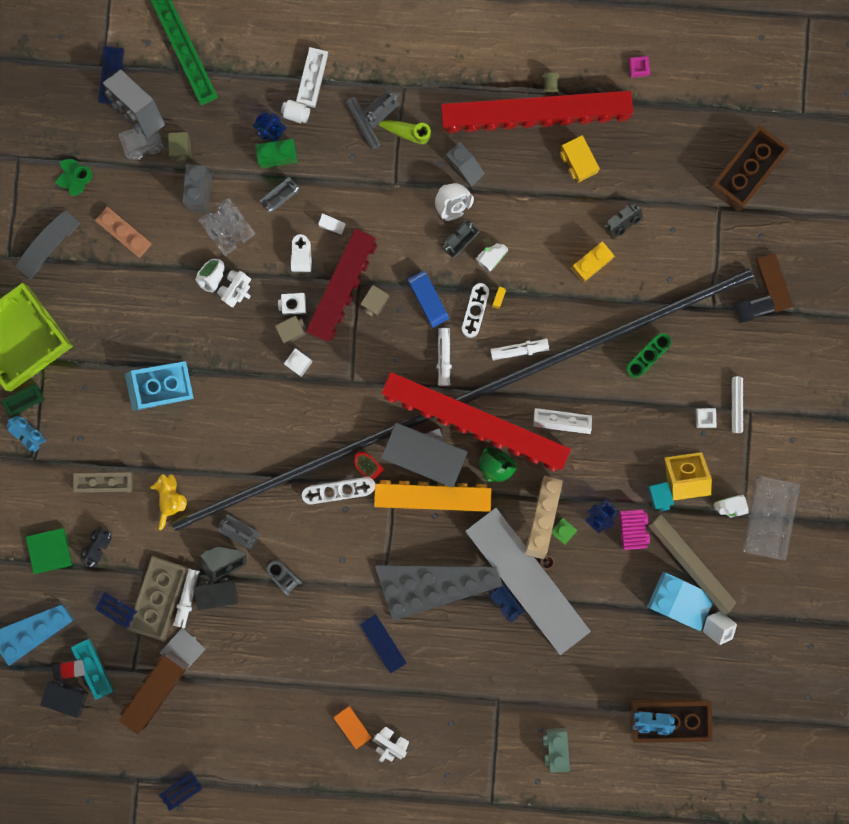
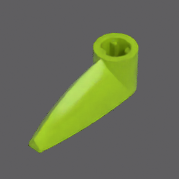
M382 120L378 124L382 128L418 144H426L430 140L431 130L425 123L415 125L401 121ZM421 131H425V134L427 135H423V137H420L419 133H421Z

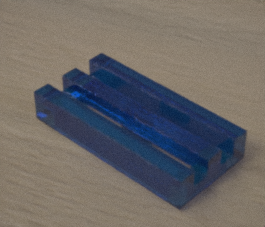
M106 592L103 593L95 610L125 628H129V623L133 621L134 614L138 612ZM106 598L130 612L129 615L105 601ZM102 605H105L114 612L123 616L124 618H126V620L123 621L122 619L103 609Z
M191 772L160 793L159 796L164 800L163 802L167 805V809L171 811L202 790L203 787L193 772ZM190 778L192 779L191 783L167 798L166 795ZM196 785L197 788H195L194 790H192L191 792L177 800L175 803L171 804L170 801L175 799L177 796H179L192 786Z

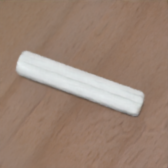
M739 376L732 377L733 433L743 432V378Z

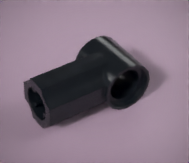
M770 296L753 301L747 300L733 305L739 324L775 311V305Z

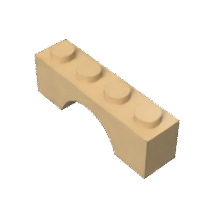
M547 476L543 477L525 555L540 559L545 558L563 480Z

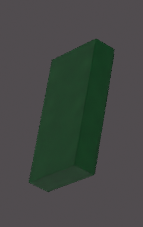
M34 383L1 401L8 416L12 418L45 401V398L38 384Z

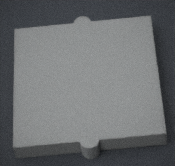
M181 628L160 651V654L172 652L188 663L190 667L206 648L196 640L195 636H191L184 628Z

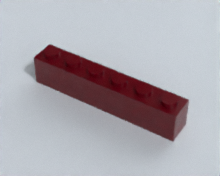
M355 228L306 330L307 334L326 343L329 340L333 341L337 333L335 328L338 323H342L346 313L343 311L346 305L350 306L354 296L351 294L354 288L358 289L362 279L359 277L362 271L366 272L370 264L368 258L370 254L374 255L378 244H376L375 237Z

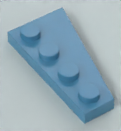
M62 604L1 628L0 654L8 666H10L74 619Z

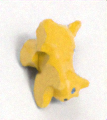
M162 474L154 485L150 486L151 489L157 490L160 496L159 507L161 516L158 526L159 530L164 528L167 516L184 511L187 506L185 496L176 493L177 482L172 474L168 478Z

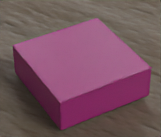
M648 56L631 57L628 59L630 78L650 75Z

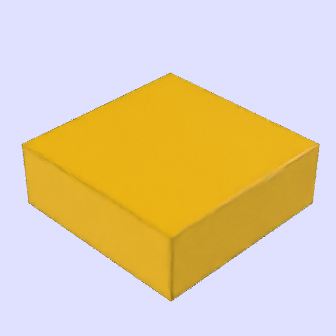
M499 287L492 305L493 308L500 309L506 292L502 287Z

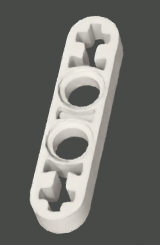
M362 477L311 485L303 490L302 499L307 504H317L367 496L374 491L375 482L370 477ZM364 482L366 483V485H370V488H368L367 491L365 488H360L357 490V486L363 485ZM345 484L352 487L351 494H346L343 491ZM326 487L333 489V497H328L325 494ZM310 490L311 493H318L320 491V495H316L313 499L311 496H308Z

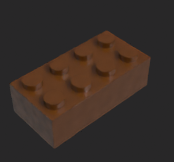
M759 125L714 181L709 190L737 212L741 211L790 148Z
M172 652L163 654L154 663L155 670L148 672L142 681L145 684L136 689L131 696L133 701L128 705L126 704L120 712L122 717L119 722L137 735L146 729L189 667L188 663Z
M708 699L630 700L631 740L634 743L713 742L712 702ZM638 711L652 713V720H656V713L670 714L674 717V725L671 724V726H675V729L669 735H660L657 731L640 733L638 730L632 729L637 722L634 721V713H638Z

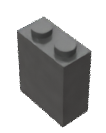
M186 165L183 204L193 213L209 214L212 175L206 166Z

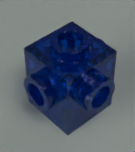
M264 111L256 118L252 126L258 131L256 133L257 136L264 141L268 139L272 142H276L286 130V127L280 122L281 119L276 114H268Z
M604 499L598 506L594 504L587 511L589 515L585 521L595 531L600 533L604 529L609 530L615 523L613 520L619 511L609 501Z

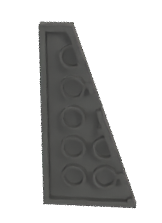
M375 565L393 621L503 586L497 567Z

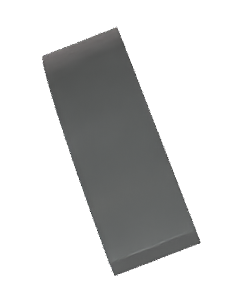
M65 210L32 242L17 263L16 268L31 280L42 268V263L81 223Z

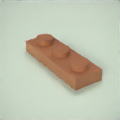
M108 206L95 220L139 258L152 244Z

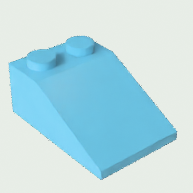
M186 361L132 370L125 373L132 411L194 399Z
M662 572L647 607L701 631L713 601L702 589Z

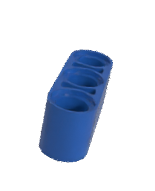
M425 270L408 278L407 280L431 327L433 328L449 320V316Z

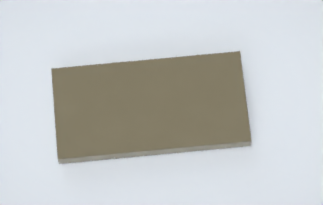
M151 556L127 630L162 642L165 641L187 576L188 567Z

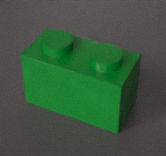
M294 139L256 145L258 164L261 169L298 163Z

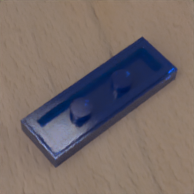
M107 46L104 48L98 97L100 104H112V101L104 93L106 89L103 82L123 69L124 48Z
M377 614L360 624L390 674L407 664Z

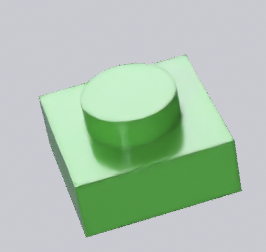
M561 518L552 529L551 534L565 545L576 533L577 529L564 518Z

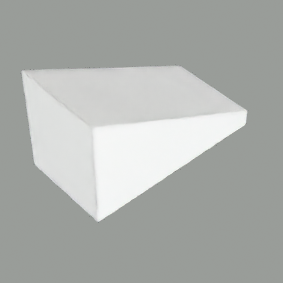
M323 213L318 224L320 228L342 235L345 223Z

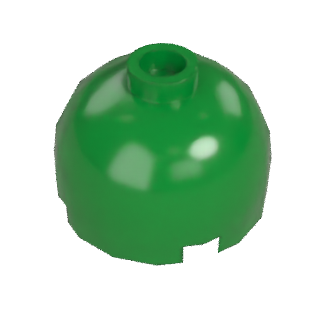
M484 447L478 463L480 471L484 474L483 478L489 482H503L509 479L518 468V465L514 466L516 461L501 450L499 453L493 451L495 447Z

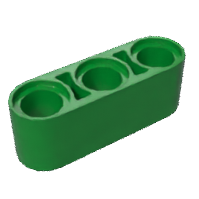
M665 333L655 336L625 367L627 377L636 379L642 376L671 346L670 336ZM658 338H663L665 340V347L662 348L658 346ZM648 351L652 354L653 358L651 361L645 360L644 352ZM631 365L638 366L639 373L637 375L631 373Z

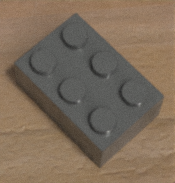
M119 70L103 82L106 89L104 93L112 101L111 107L117 114L121 113L127 124L131 123L138 134L142 133L148 138L165 125L154 100L122 70Z

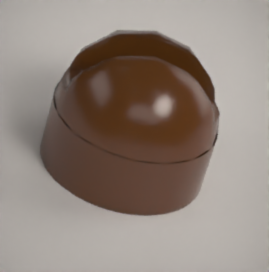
M549 554L545 556V559L549 562L548 565L543 562V559H538V563L544 570H550L555 565V559Z

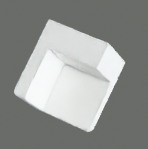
M719 611L707 617L703 632L717 644L721 645L733 639L737 624Z

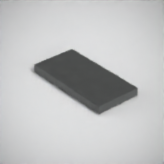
M396 423L381 459L453 488L468 452Z

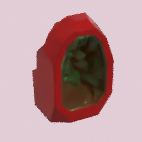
M358 452L355 455L354 465L364 477H370L375 480L383 472L384 468L370 454Z

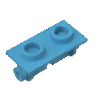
M17 415L8 420L9 423L6 425L7 431L16 439H20L23 436L24 438L21 443L29 451L36 452L40 447L38 445L46 442L42 434L31 427L26 419Z
M638 711V713H634V721L637 722L632 729H636L640 733L657 731L660 735H669L675 729V726H671V724L674 725V717L670 714L656 713V720H652V713Z

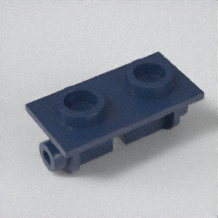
M504 584L501 587L488 591L490 594L489 598L492 599L495 605L502 606L500 611L507 621L509 620L512 623L518 616L525 613Z

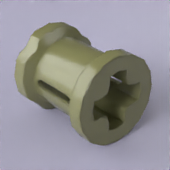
M544 73L542 75L544 79L543 95H558L557 79H559V74Z

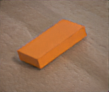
M350 705L334 716L335 721L355 749H358L372 738Z

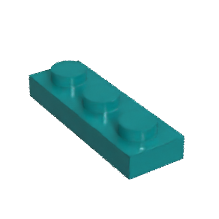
M89 638L71 647L76 660L83 661L84 677L95 700L115 691L91 639Z

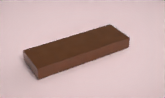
M776 253L757 258L756 262L767 295L773 299L775 305L773 313L792 308L793 304Z

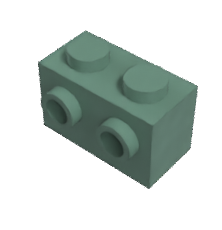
M546 729V735L543 736V745L547 747V755H544L545 767H548L550 773L570 771L566 729Z

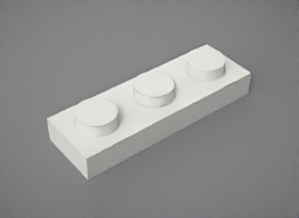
M309 48L296 102L309 107H316L328 51Z
M535 408L533 427L591 434L592 415Z

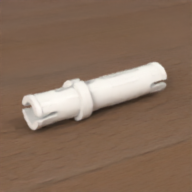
M449 328L438 329V386H450V369H452V365L450 364Z
M547 338L531 342L527 340L526 343L491 349L492 360L549 351Z
M188 568L181 599L176 606L178 610L173 623L174 626L186 627L189 611L192 610L190 606L194 595V587H196L200 571Z

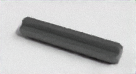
M355 97L347 100V105L372 150L378 148L380 142L372 127L360 115L363 111Z

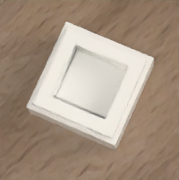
M716 408L696 409V428H716Z

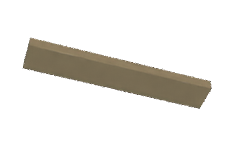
M659 515L649 525L650 529L724 615L728 614L737 602L666 519Z

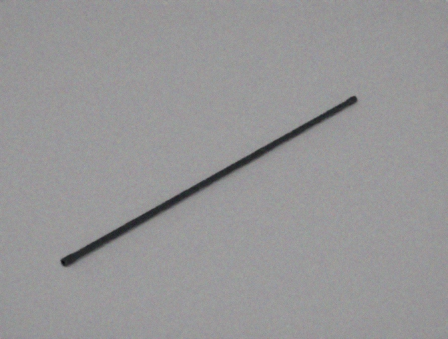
M746 269L726 280L454 399L466 404L733 286H738L754 278L752 271ZM417 414L398 424L411 428L435 416L427 418ZM395 424L200 510L171 521L175 531H178L198 520L391 436Z

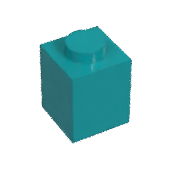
M669 482L647 487L653 509H658L661 512L669 510L670 505H674Z

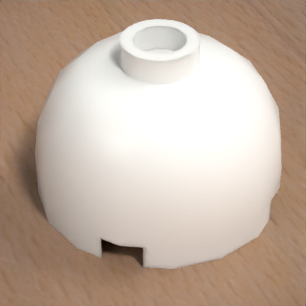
M452 183L444 185L436 195L435 208L442 219L452 221L461 217L464 214L461 211L466 207L469 209L472 206L474 197L461 184Z

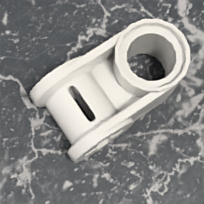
M300 234L292 240L291 271L311 272V244L306 236ZM300 240L306 243V245L302 246V249L297 245L300 243Z

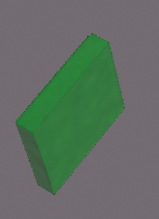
M65 528L26 537L33 574L73 566Z

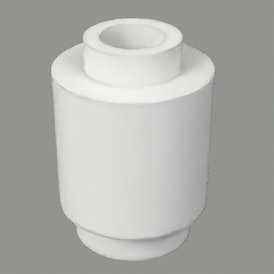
M288 100L287 103H283L281 113L285 119L306 123L310 114V108H307L304 104Z

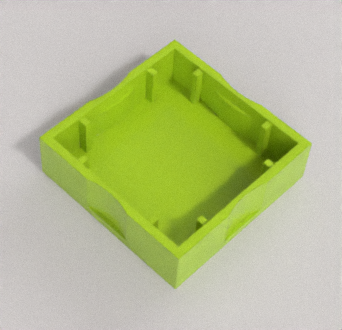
M21 283L0 299V384L6 391L12 392L73 347L30 287L24 283Z

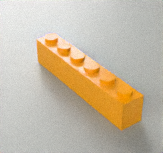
M380 480L379 484H375L374 507L491 511V488H487V484H476V488L468 487L466 483H456V487L453 488L437 482V486H429L430 482H418V485H410V481H399V485L391 484L390 480Z

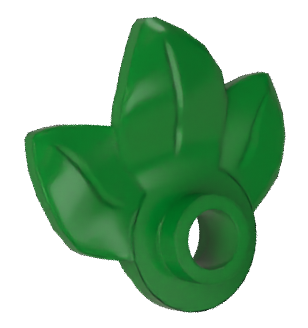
M73 159L60 161V166L65 172L58 177L55 183L62 188H69L70 196L81 194L84 191L85 184L89 183L93 177L91 169L88 166L80 165ZM86 172V177L81 178V173Z

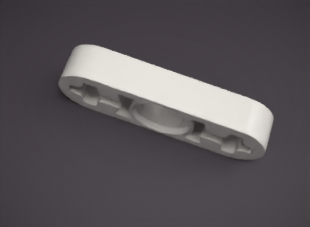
M483 283L476 284L470 296L462 326V333L468 338L475 337L480 329L489 296V288ZM483 288V292L486 295H482L480 301H484V304L472 302V299L477 300L478 293L475 290ZM474 305L479 306L481 309V313L478 316H473L470 313V308ZM467 317L479 320V323L474 322L473 328L476 331H472L471 334H468V330L465 329V327H469L471 320H467Z

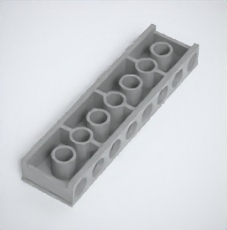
M497 508L493 509L465 531L491 566L497 567L501 579L560 655L591 632L537 560L532 556L525 555L526 546Z

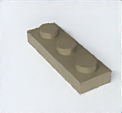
M73 473V492H133V473Z

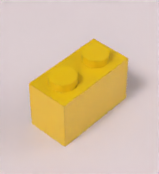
M583 135L562 145L560 157L564 163L567 162L570 168L568 172L572 179H576L577 183L598 173L600 168Z
M602 241L576 262L571 270L583 284L615 256Z

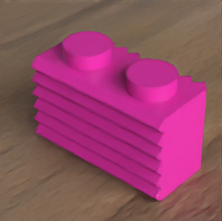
M644 509L618 511L622 550L647 548V544H650V535L645 529V524H648V515L644 513Z

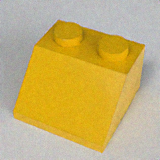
M702 452L664 458L667 481L669 482L673 500L711 495L712 478Z

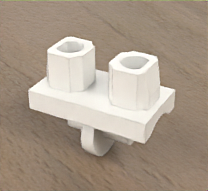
M231 270L227 279L232 283L228 288L221 286L217 294L221 297L222 301L234 307L236 302H241L243 297L250 298V295L246 292L250 288L248 284L251 278L240 270L239 272Z
M384 727L379 734L377 733L372 740L380 746L375 751L381 755L379 758L380 762H383L385 758L392 762L394 756L399 759L404 758L407 754L406 749L409 741L399 737L396 744L390 742L389 739L394 732L387 727Z

